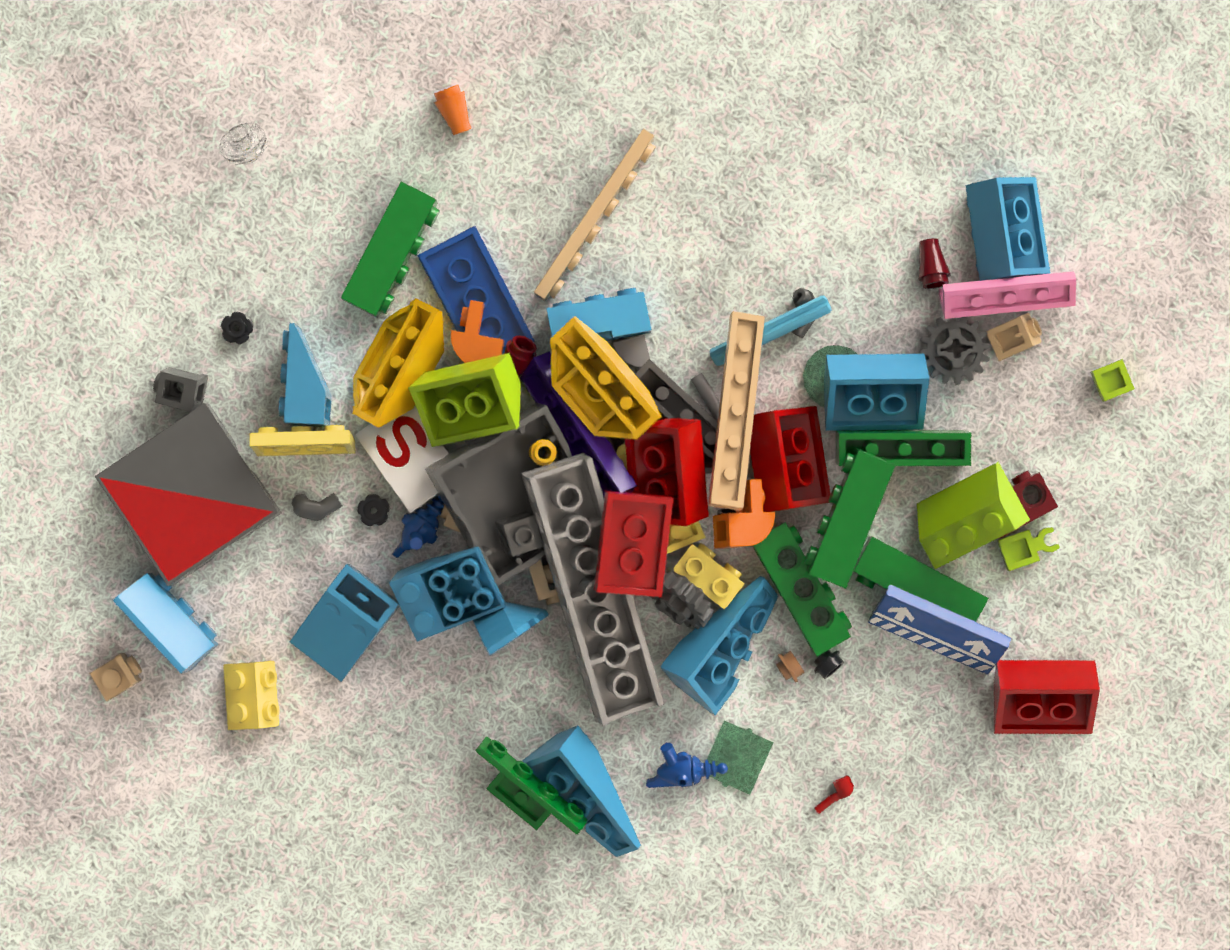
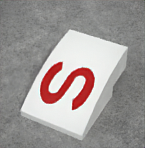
M416 406L380 428L369 424L355 434L410 513L415 512L439 495L425 468L450 453L444 445L431 446Z

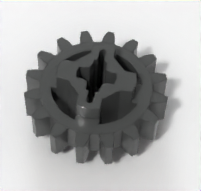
M939 317L936 319L938 328L930 325L927 326L926 331L930 334V337L920 338V342L926 345V349L920 350L919 354H925L928 359L926 361L927 367L931 366L934 369L930 377L934 378L941 374L943 375L942 384H947L950 378H953L955 385H960L962 376L970 382L974 380L972 371L979 374L984 371L979 364L980 362H988L990 360V357L984 355L983 351L991 348V344L982 342V338L988 333L986 331L980 333L976 331L979 325L978 321L969 325L967 324L968 317H961L960 321H956V318H949L948 322L945 323ZM946 329V339L944 342L934 345L936 337ZM961 329L966 331L974 341L965 339L961 335ZM953 341L956 342L958 347L969 348L957 354V358H954L952 352L940 351L951 346ZM976 354L972 364L963 370L965 358L968 355ZM941 357L949 364L950 370L943 368L935 358Z
M671 571L668 574L666 572L664 574L662 597L649 596L656 600L655 606L659 611L669 616L674 623L682 625L684 622L689 628L691 625L696 629L704 628L713 616L714 610L710 607L711 602L704 599L705 594L702 589L689 582L687 577L679 574L675 576Z

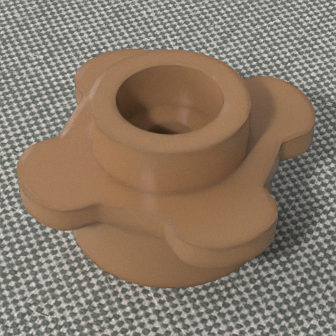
M791 651L783 656L778 654L780 662L776 666L787 681L792 677L794 682H798L797 677L805 672Z

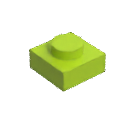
M1123 359L1090 372L1102 402L1135 389Z

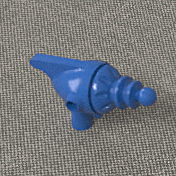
M440 495L438 500L432 499V504H426L428 508L417 509L415 511L417 513H406L401 521L404 524L401 543L392 553L394 557L399 558L405 550H418L425 543L433 544L437 540L436 528H439L437 517L438 515L441 516V510L444 508V502Z
M665 743L660 747V750L666 762L657 769V775L654 778L647 779L646 786L648 788L693 786V783L694 785L698 784L704 776L706 779H709L710 775L716 777L717 772L725 774L728 771V767L725 763H719L716 766L715 761L709 763L708 760H705L702 763L698 757H691L686 752L676 754L672 743Z

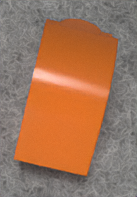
M470 300L469 307H463L460 326L465 327V332L451 330L453 349L463 363L503 354L504 339L479 335L485 306L483 302Z
M762 479L746 480L744 506L741 511L736 510V513L713 516L714 549L752 546L760 543L769 535L774 524L775 512H763L765 493L762 489Z

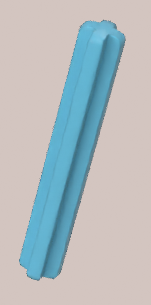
M821 295L765 322L762 345L830 313L832 309L828 299ZM727 341L709 351L716 366H721L725 362Z

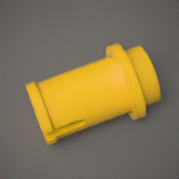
M538 440L529 448V457L541 466L551 464L557 455L555 445L549 440ZM541 447H544L546 451L543 458H540L538 455V450Z

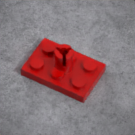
M605 491L594 585L596 592L662 597L673 498L671 496Z

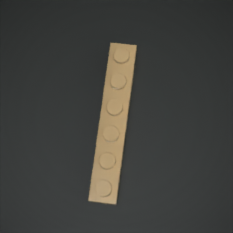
M644 128L642 129L535 289L534 295L545 302L549 296L555 299L565 284L561 280L567 269L573 272L582 259L583 255L579 251L584 243L587 242L591 245L599 234L601 228L597 224L602 216L610 217L619 203V200L615 197L622 187L628 190L638 175L633 170L641 160L646 163L656 147L651 144L654 140L653 134Z
M732 311L730 314L708 506L741 511L744 506L765 316Z

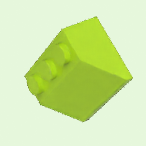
M509 353L425 372L408 387L432 447L515 430L519 427L521 383Z
M999 462L917 503L919 541L934 569L1016 530L1030 520Z

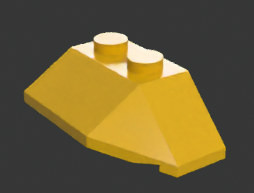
M415 298L410 302V305L399 309L384 320L353 377L354 415L380 428L414 408L415 403L408 387L423 373L434 370L444 353L442 311Z
M577 317L569 320L550 338L552 387L594 436L638 439L661 418L650 391L609 343Z

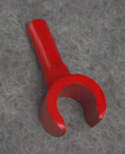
M846 775L832 782L836 792L814 807L818 814L835 801L837 802L839 799L846 798L852 794L854 785L850 776Z

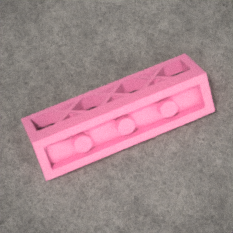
M1074 272L942 284L943 288H939V300L945 319L1076 306V277Z

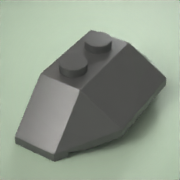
M648 359L635 375L650 391L661 415L659 420L669 418L701 420L705 474H712L718 421L654 362Z

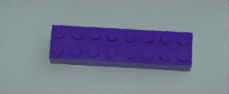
M550 351L534 357L520 377V380L535 403L547 405L569 445L571 456L585 453V455L592 457L604 498L605 491L632 493L637 486L635 480L614 451L612 444L606 437L594 436L552 387Z

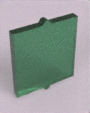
M724 720L706 760L709 763L715 761L716 766L719 763H725L728 771L725 774L717 772L716 777H713V775L709 777L722 782L724 787L729 785L750 795L774 742L752 733L751 728L745 730Z

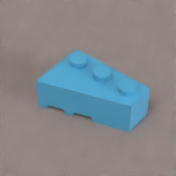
M636 288L617 291V296L604 298V294L586 297L585 302L572 304V301H564L553 304V307L546 308L552 337L573 317H577L606 341L642 335L652 331L644 292L637 293Z

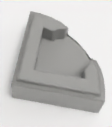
M644 335L613 342L616 353L623 361L632 366L641 368L650 359Z

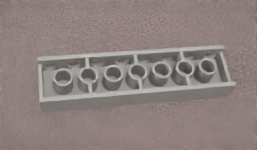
M581 453L521 473L531 508L536 518L543 548L595 722L605 726L610 721L657 705L659 707L665 705L633 595L600 593L594 590L604 497L592 457Z

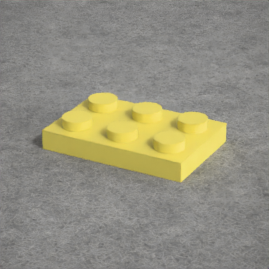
M328 425L324 427V431H311L309 426L291 427V432H278L276 427L258 428V433H249L250 447L257 456L356 454L355 439L350 430H344L342 425Z

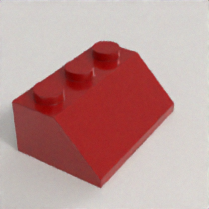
M817 406L754 414L750 454L754 479H762V489L765 493L763 512H775L829 503L831 492Z
M661 419L655 422L638 439L625 438L627 471L634 478L637 485L632 493L671 496L673 498L670 525L689 526L709 517L701 420Z
M999 660L996 664L994 675V734H1092L1100 693L1096 662L1093 660Z

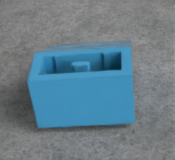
M289 323V331H283L282 348L286 350L288 355L287 364L282 363L280 378L281 383L286 385L285 397H280L279 416L284 418V423L291 426L330 425L332 395L302 329L295 323Z
M479 546L426 559L397 571L389 582L416 641L423 640L506 607Z
M346 564L297 630L290 643L342 682L400 605L394 597L351 564Z

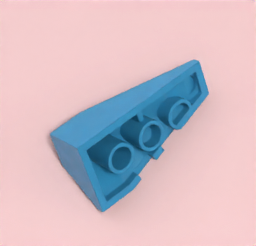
M759 576L738 593L727 608H720L716 611L704 628H695L679 641L660 666L661 669L678 688L710 713L716 715L736 689L740 679L733 677L741 659L749 661L752 651L748 650L750 639L753 633L758 634L763 631L779 597L765 577Z
M504 601L506 604L505 608L476 618L473 622L486 650L492 655L549 616L548 611L542 608Z
M579 725L556 734L522 760L532 769L536 777L542 782H548L557 789L559 796L568 803L577 805L583 811L584 816L588 819L585 827L586 832L615 857L640 848L639 839L597 748Z

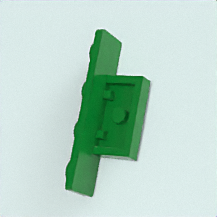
M485 737L475 751L500 771L486 789L536 831L552 814L578 835L588 821L583 811L577 805L568 803L559 796L557 789L548 782H542L536 777L526 763L517 761L508 754L506 747L502 743Z

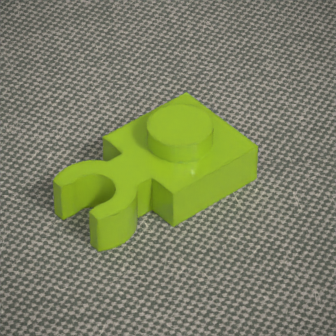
M1052 527L1043 528L1034 538H1032L1030 530H1025L997 540L1007 571L1040 561L1037 551L1054 552L1060 548L1059 544L1047 546L1044 543L1045 535L1054 532V529Z

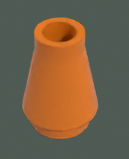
M459 85L434 93L436 98L434 104L447 122L453 135L472 129L468 118L465 92H461Z

